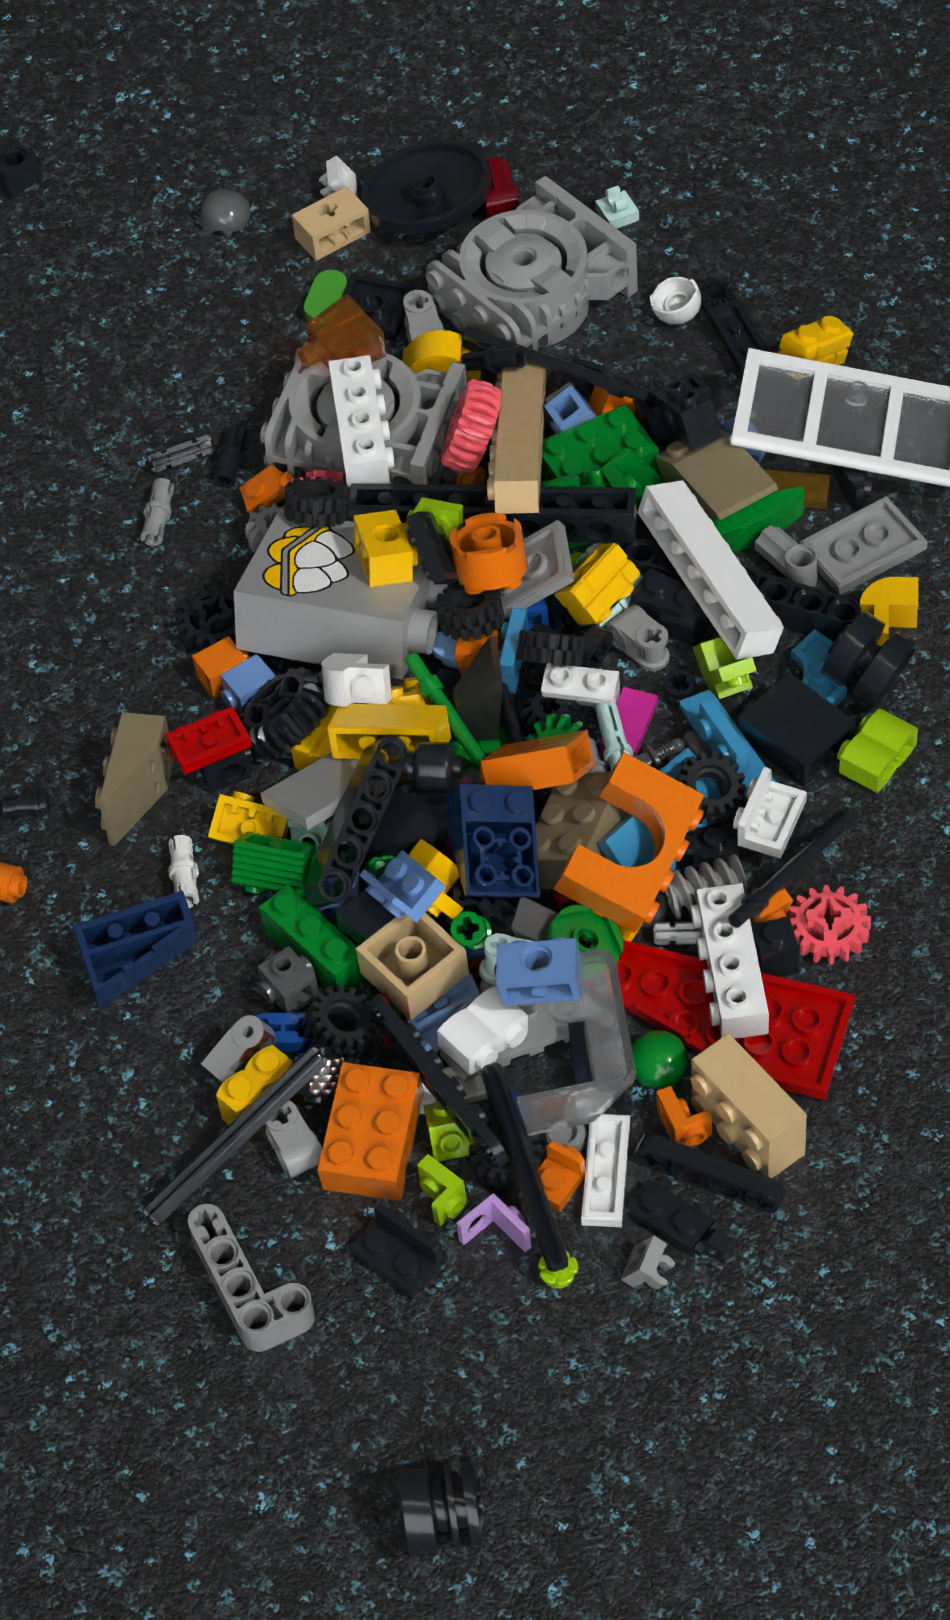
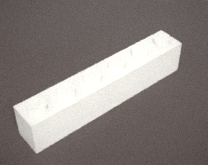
M683 480L646 486L637 513L735 659L739 660L774 653L784 626L764 599L763 594L755 586L746 569L733 554L729 544L722 538L713 521L700 506L695 495L692 494Z

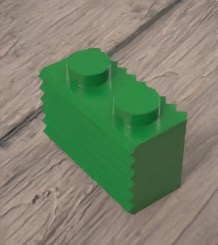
M246 832L234 841L232 883L244 885V890L250 893H263L266 890L278 892L288 884L300 896H304V884L316 858L315 844L302 843L301 841L288 840L287 838L281 839L280 837L267 836L266 834L260 835L253 832Z

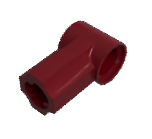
M499 156L487 159L492 176V187L487 199L484 201L487 219L500 213L516 210V207L520 205L517 186L512 183L508 161L502 160Z

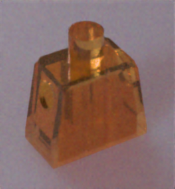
M348 294L307 323L309 344L297 351L298 357L305 368H310L321 361L329 369L328 361L370 355L371 362L386 357L383 331Z

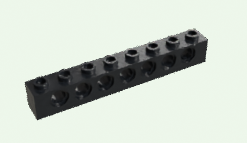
M351 483L347 511L349 521L354 522L353 515L396 510L401 523H406L409 511L415 510L423 497L463 505L464 527L466 526L465 520L472 516L495 513V500H488L487 485ZM540 486L539 513L505 514L507 521L514 523L515 518L520 522L523 539L558 520L565 525L568 542L636 543V488Z

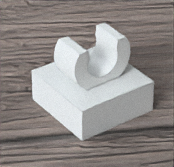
M337 155L326 161L327 173L319 178V182L326 188L320 190V193L327 197L347 186L358 197L356 174Z

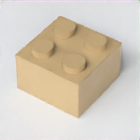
M426 913L417 923L406 914L401 919L395 917L356 948L360 973L381 993H386L389 1001L410 1020H413L469 975L466 950Z

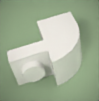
M333 653L322 661L324 699L328 704L347 707L351 703L387 704L392 700L389 664H369L367 654Z

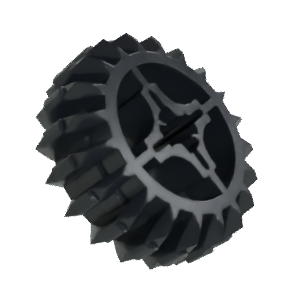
M304 667L296 670L291 668L285 674L279 673L272 681L268 680L264 687L258 688L255 696L249 697V704L243 707V714L239 718L251 738L252 746L249 748L255 750L258 755L262 754L265 757L274 755L276 757L283 751L290 752L293 746L296 744L301 745L303 739L311 736V732L315 728L320 727V720L327 716L326 710L331 704L325 702L323 680L317 674H314L310 669L306 670Z

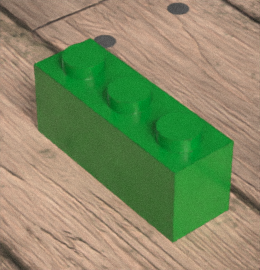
M288 884L259 906L264 932L282 949L290 946L298 957L304 955L314 968L316 980L325 988L331 986L334 991L337 985H344V992L347 993L350 987L355 988L366 979L360 973L356 953L357 946Z

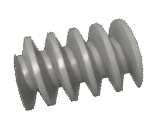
M732 854L728 857L727 864L721 858L715 859L713 869L707 862H702L699 865L698 873L694 867L687 866L684 870V878L678 870H672L675 874L665 894L671 911L677 919H681L683 906H686L691 914L690 906L696 905L697 889L743 883L744 892L747 894L748 886L741 862L737 855Z

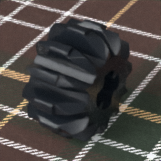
M532 689L529 694L530 698L522 699L519 722L525 731V735L528 737L531 733H537L534 728V724L537 721L542 720L545 722L546 716L553 713L558 718L561 715L569 714L571 716V725L580 721V717H582L581 707L576 700L543 697L541 692Z

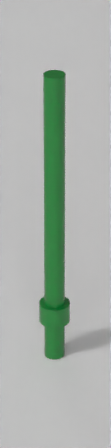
M417 652L409 655L404 661L420 683L417 687L425 699L430 698L434 705L447 706L450 730L472 763L480 770L481 761L486 758V755L442 691L444 688L443 684L436 674L432 675Z

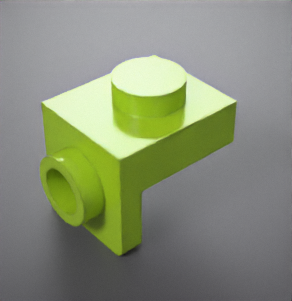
M435 1101L433 1104L423 1105L434 1159L439 1162L470 1156L469 1144H472L439 1103Z

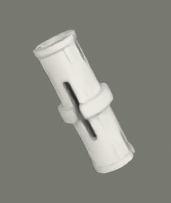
M186 835L174 836V840L170 839L168 842L171 856V865L168 868L169 877L174 882V893L183 891L188 906L191 908L193 903L197 905L199 902L196 885L199 870L197 863H194L192 839Z

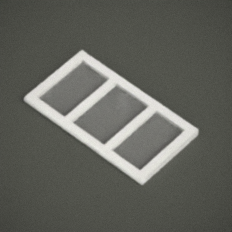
M748 348L733 432L729 437L730 445L950 487V387Z

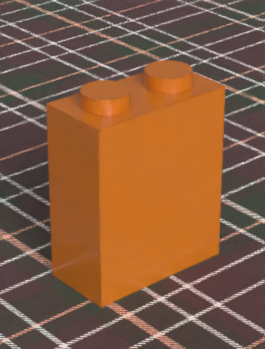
M583 730L503 745L481 761L479 774L482 785L533 786V790L575 783L596 765L588 731Z

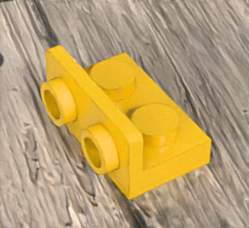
M233 791L232 797L220 794L208 838L232 845L236 839L246 832L259 833L260 835L266 834L267 836L283 839L287 837L289 830L288 818L266 805L254 803L255 797L237 791Z

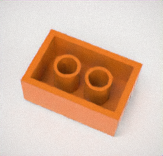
M342 1062L317 1170L323 1190L401 1201L424 1097L420 1073Z

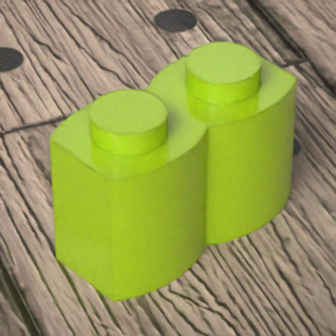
M881 708L875 711L872 716H865L858 727L857 735L852 740L847 739L839 749L837 759L840 760L839 773L878 793L915 748L918 728Z

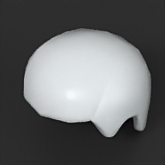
M670 277L657 285L653 294L650 295V303L653 312L659 320L670 325L684 324L693 319L698 313L701 305V293L693 279Z

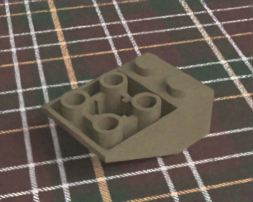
M122 712L119 726H114L112 729L111 756L105 757L103 765L104 784L103 787L99 786L97 788L95 796V806L101 810L102 814L101 829L106 830L109 845L115 846L168 789L175 760H172L169 754L165 734L169 733L166 716Z

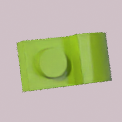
M721 637L693 647L702 676L717 699L753 688L749 673L757 670L752 657L736 660Z

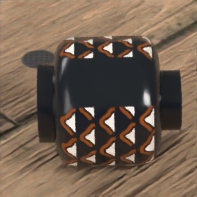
M308 1045V1049L310 1047L317 1048L326 1058L327 1064L297 1093L303 1095V1100L306 1102H333L342 1062H345V1059L342 1055L331 1052V1045ZM305 1052L298 1054L295 1057L294 1062L297 1059H299Z

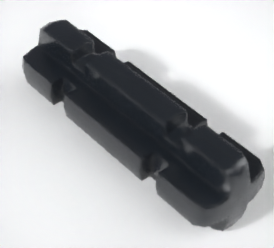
M210 435L198 436L195 438V442H192L190 439L165 448L166 452L161 453V450L150 453L147 457L153 473L167 470L166 466L168 465L172 468L197 459L199 454L202 457L213 454L215 448Z

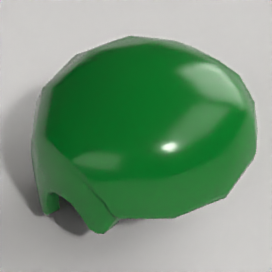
M652 1030L638 1037L631 1047L628 1057V1063L634 1079L647 1088L662 1089L679 1083L686 1068L690 1066L688 1052L681 1039L668 1031Z

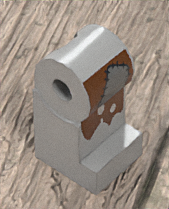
M247 1015L241 1017L227 1031L201 1064L223 1083L231 1075L245 1070L248 1061L258 1051L267 1046L274 1045L275 1033L268 1024L255 1016Z

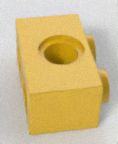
M389 510L353 515L354 547L369 586L375 587L413 581V566L418 565L417 549L413 544H409L408 526L406 523H401L397 511Z

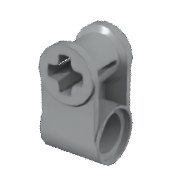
M413 290L405 295L403 299L406 313L404 323L409 344L423 333L444 330L430 293L424 290Z
M631 605L604 625V629L613 634L612 645L627 654L643 669L658 671L665 668L669 663V650L665 647L669 639L668 631L664 626L647 615L638 605Z
M288 1101L265 1123L268 1141L273 1147L284 1172L289 1179H292L319 1165L322 1147L313 1131L308 1128L292 1101Z

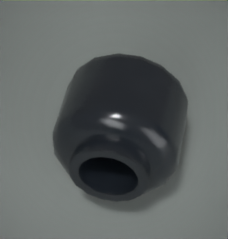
M420 742L416 745L414 751H409L408 780L414 781L416 788L422 791H449L453 788L455 779L463 777V756L456 755L454 746L448 742Z

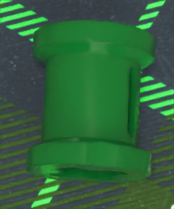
M465 911L459 913L451 923L450 931L453 939L470 950L484 948L486 938L492 935L491 924L487 919L474 912ZM471 922L479 927V931L473 933L472 939L464 935V930L470 929Z

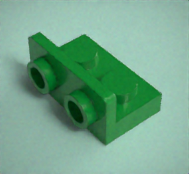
M629 447L614 455L601 468L612 487L636 488L637 512L646 486L656 485L662 481L661 475Z

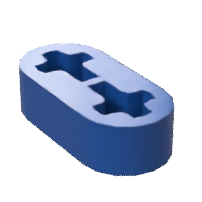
M262 1013L255 1016L273 1029L276 1037L274 1046L282 1053H303L308 1050V1045L312 1038L298 1037L301 1028H304L303 1021L306 1013Z

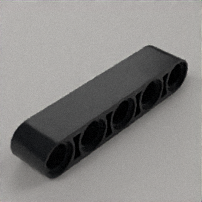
M388 736L366 746L363 750L304 884V896L312 906L318 908L338 903L348 896L407 762V747L401 739ZM381 749L387 753L388 763L382 759ZM367 781L374 788V796L367 790ZM353 814L357 816L360 821L359 829H357L352 822ZM338 847L345 853V863L338 857ZM323 880L327 881L331 887L330 896L323 889Z

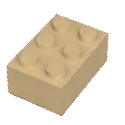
M729 1033L691 1059V1103L697 1113L706 1110L710 1112L712 1122L716 1125L720 1137L727 1144L731 1145L733 1143L740 1150L743 1160L752 1171H759L762 1175L773 1178L805 1155L807 1114Z

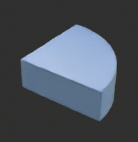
M438 631L431 653L442 660V664L445 666L459 669L454 656L457 641L451 639V635L446 637L443 631Z

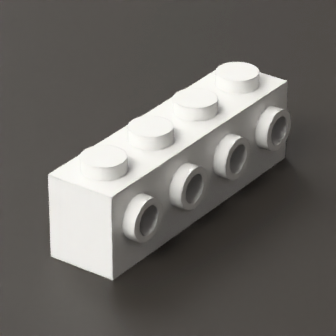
M370 355L328 361L348 489L351 488V483H390L388 469L395 468L392 446L385 447L384 442L391 440L388 420H380V416L386 415L384 395H376V390L382 389L379 368L372 369Z
M743 883L697 889V905L690 906L693 928H700L702 937L696 938L699 960H707L708 969L703 970L705 992H713L714 1002L709 1003L712 1026L719 1025L721 1038L728 1033L735 1039L764 1035L769 1032V1012L750 918L739 928L731 926L728 921L729 915L741 905V900L745 896Z

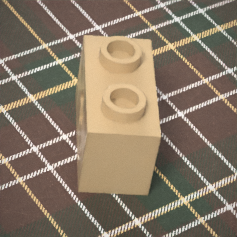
M347 186L292 214L295 239L316 261L371 232L368 208Z

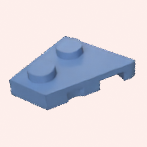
M472 974L466 976L413 1020L406 1017L407 1023L411 1022L421 1035L423 1040L421 1045L426 1051L433 1049L437 1053L441 1049L438 1046L437 1030L451 1016L467 1008L481 994Z

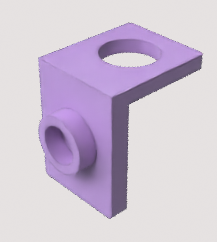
M494 1193L457 1222L459 1241L463 1245L494 1221L524 1252L531 1248L530 1229L526 1225L523 1215L514 1206L510 1205L507 1207ZM482 1215L480 1220L473 1227L468 1229L471 1223L477 1217Z

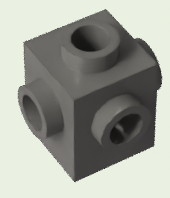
M290 946L279 953L269 955L262 964L257 966L260 983H258L260 993L268 1003L274 1001L284 1013H296L311 1003L319 993L312 964L304 955L298 957Z

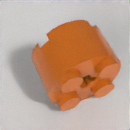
M479 514L466 519V526L457 531V527L451 531L449 540L455 572L458 577L457 580L464 586L465 592L479 594L486 590L500 588L511 590L522 584V577L527 571L528 562L522 527L515 518L513 523L506 520L505 514Z

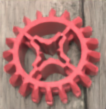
M475 379L470 380L464 387L462 394H460L454 412L451 415L440 454L442 465L450 468L449 470L457 473L471 474L483 458L495 428L502 400L500 388L492 386L493 384Z

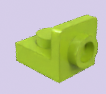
M422 497L415 510H410L408 516L418 511L433 513L437 524L442 525L446 536L443 538L446 541H450V533L455 527H457V531L463 528V505Z
M427 1154L417 1165L420 1187L430 1198L435 1200L431 1205L434 1222L442 1226L449 1218L454 1219L464 1209L467 1200L465 1185L461 1178Z

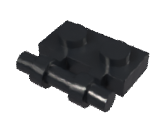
M418 511L406 517L409 527H407L409 539L421 552L423 557L421 566L427 579L433 581L434 585L447 584L449 586L459 582L455 572L453 556L450 555L443 538L446 536L442 525L437 524L434 514Z

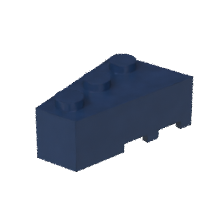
M183 891L73 925L77 944L99 1010L198 942L195 923Z

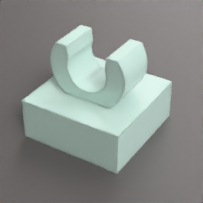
M619 186L607 189L605 192L606 197L595 201L598 215L616 229L639 221V210L625 190L620 192Z

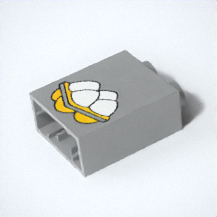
M279 509L234 590L236 649L319 665L333 653L367 654L369 664H389L390 678L403 680L409 668L404 660L409 655L415 652L429 655L432 652L437 637L439 621L435 601L439 593L444 594L443 589L446 587L453 589V584L449 586L447 584L434 585L433 581L428 580L421 566L423 557L419 548L416 547L418 565L413 566V581L370 587L354 547V522L344 521L340 525L335 523L334 527H329L328 525H324V528H318L317 525L305 527V523L297 525L294 524V521L287 520V517H284V510Z

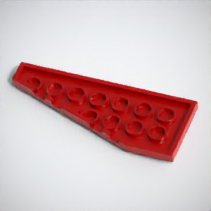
M579 936L578 942L582 946L589 948L592 945L590 941L586 942ZM623 940V952L619 957L618 963L608 975L595 980L582 979V985L657 1029L670 1032L681 1039L683 1044L699 1053L721 1039L719 1025L712 1026L710 1019L709 1003L714 1002L713 992L706 993L704 988L703 970L708 969L707 960L700 961L698 957ZM761 973L769 1012V1032L764 1035L735 1038V1040L783 1090L826 1100L854 1009L856 995Z

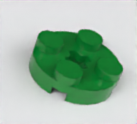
M572 905L560 911L545 931L546 940L555 937L576 938L583 959L582 979L595 980L605 977L618 963L619 957L623 952L624 942L622 934L612 920L606 917L601 918L584 905ZM579 936L586 942L590 941L592 945L589 948L582 946L578 942Z

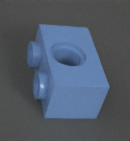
M555 937L545 941L528 942L517 940L507 944H497L496 986L503 1006L582 1000L583 959L576 938Z

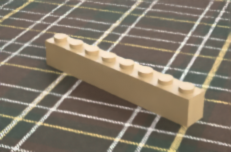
M526 362L525 366L521 369L510 368L500 370L497 373V382L495 383V387L501 390L502 400L495 428L491 435L492 445H490L487 495L488 500H495V513L500 514L539 513L546 368Z

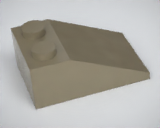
M722 429V438L693 451L678 441L670 444L667 450L656 455L663 483L683 480L692 494L695 495L705 513L718 521L778 490L774 480L743 447L730 445L729 437L731 434Z

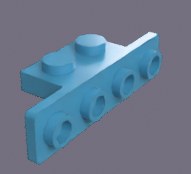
M711 690L681 700L679 708L699 737L708 743L711 751L718 752L717 759L722 760L725 754L730 757L727 764L731 766L736 762L740 766L737 774L744 773L745 779L742 784H746V790L743 794V799L747 803V791L753 778L758 779L763 768L766 766ZM772 776L771 781L776 782V780Z

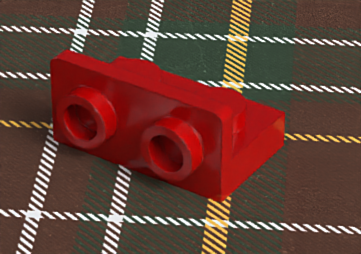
M233 706L222 711L213 712L208 717L189 725L180 726L174 731L165 734L169 754L172 760L178 762L184 775L252 746L251 738Z

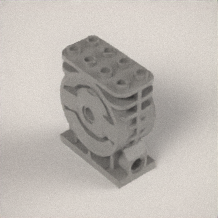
M547 176L535 182L536 194L516 207V210L500 213L484 220L474 227L464 241L457 246V252L448 250L442 254V263L438 260H433L427 265L426 280L428 282V291L433 297L436 311L438 314L441 313L448 318L459 331H465L467 327H471L538 351V348L556 344L574 333L587 316L589 300H609L619 292L628 298L638 291L636 243ZM478 345L482 349H487L484 346Z
M306 342L302 348L299 347L297 349L292 372H287L284 378L283 392L280 397H276L274 400L271 419L269 423H264L261 430L260 439L261 443H265L266 450L264 457L265 466L272 464L282 472L284 465L287 464L288 473L295 479L300 477L303 471L305 473L313 472L314 470L345 472L328 361L370 355L372 369L379 368L382 389L376 390V395H384L386 415L380 416V420H388L391 441L384 442L385 447L392 446L395 468L388 469L390 483L386 484L439 485L442 479V469L446 467L442 465L440 456L444 437L460 394H462L467 384L465 364L452 362L448 373L425 369L414 374L404 362L381 351L348 349L336 352L334 347L326 345L318 357L316 345L312 342ZM395 407L398 408V412L396 413V415H395ZM322 428H323V429L325 430V432H324L323 436L321 437V436H319V435L321 434Z

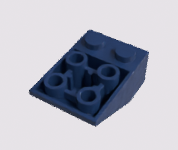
M459 784L446 797L448 835L465 897L540 898L533 786Z

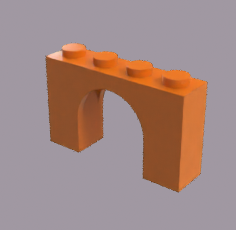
M623 752L614 765L599 798L635 816L646 826L654 844L652 861L638 867L621 866L578 844L569 856L553 889L634 933L643 922L650 924L660 906V903L654 901L658 892L664 893L674 877L675 872L669 869L674 860L678 862L681 860L689 845V841L685 840L684 837L688 829L692 831L696 829L703 816L704 811L699 809V806L705 795Z

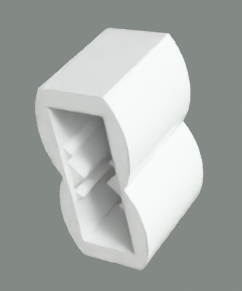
M497 986L491 987L480 994L467 1008L457 1012L437 1030L438 1046L469 1075L482 1070L485 1065L495 1062L499 1052L509 1047H517L523 1042L528 1031V1015L518 1005L503 1006Z

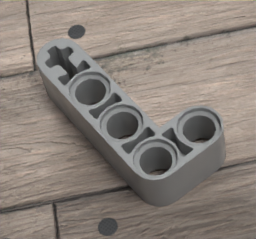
M213 1204L198 1205L191 1211L188 1217V1225L194 1247L243 1344L248 1349L257 1352L268 1350L306 1332L312 1327L315 1313L310 1292L304 1285L288 1283L264 1294L223 1212ZM206 1229H210L215 1233L216 1237L210 1240ZM221 1259H232L230 1262L226 1264H217V1262ZM240 1290L249 1291L244 1296H233L234 1293ZM294 1305L303 1306L296 1312L287 1311L288 1308ZM254 1323H265V1326L260 1329H250V1326Z

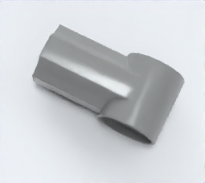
M770 525L762 530L760 536L755 541V550L784 574L785 579L814 587L817 583V553L814 548L809 545L798 544L779 527Z

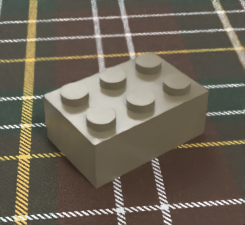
M611 772L586 773L575 783L554 786L535 825L540 889L554 888L569 856L578 844L606 858L597 843L629 815L626 811L599 798Z

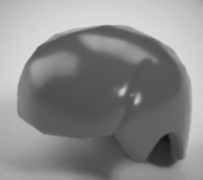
M216 189L210 192L200 207L199 224L209 235H212L215 231H222L226 236H230L232 232L242 230L250 220V204L241 193L230 189Z

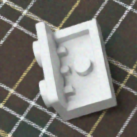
M547 663L541 695L543 697L576 700L579 705L594 707L593 703L611 705L614 703V699L617 703L620 696L619 671Z
M764 767L759 778L751 780L747 791L748 802L745 808L739 807L734 819L733 828L738 830V846L781 859L807 801V792L771 781L772 769Z

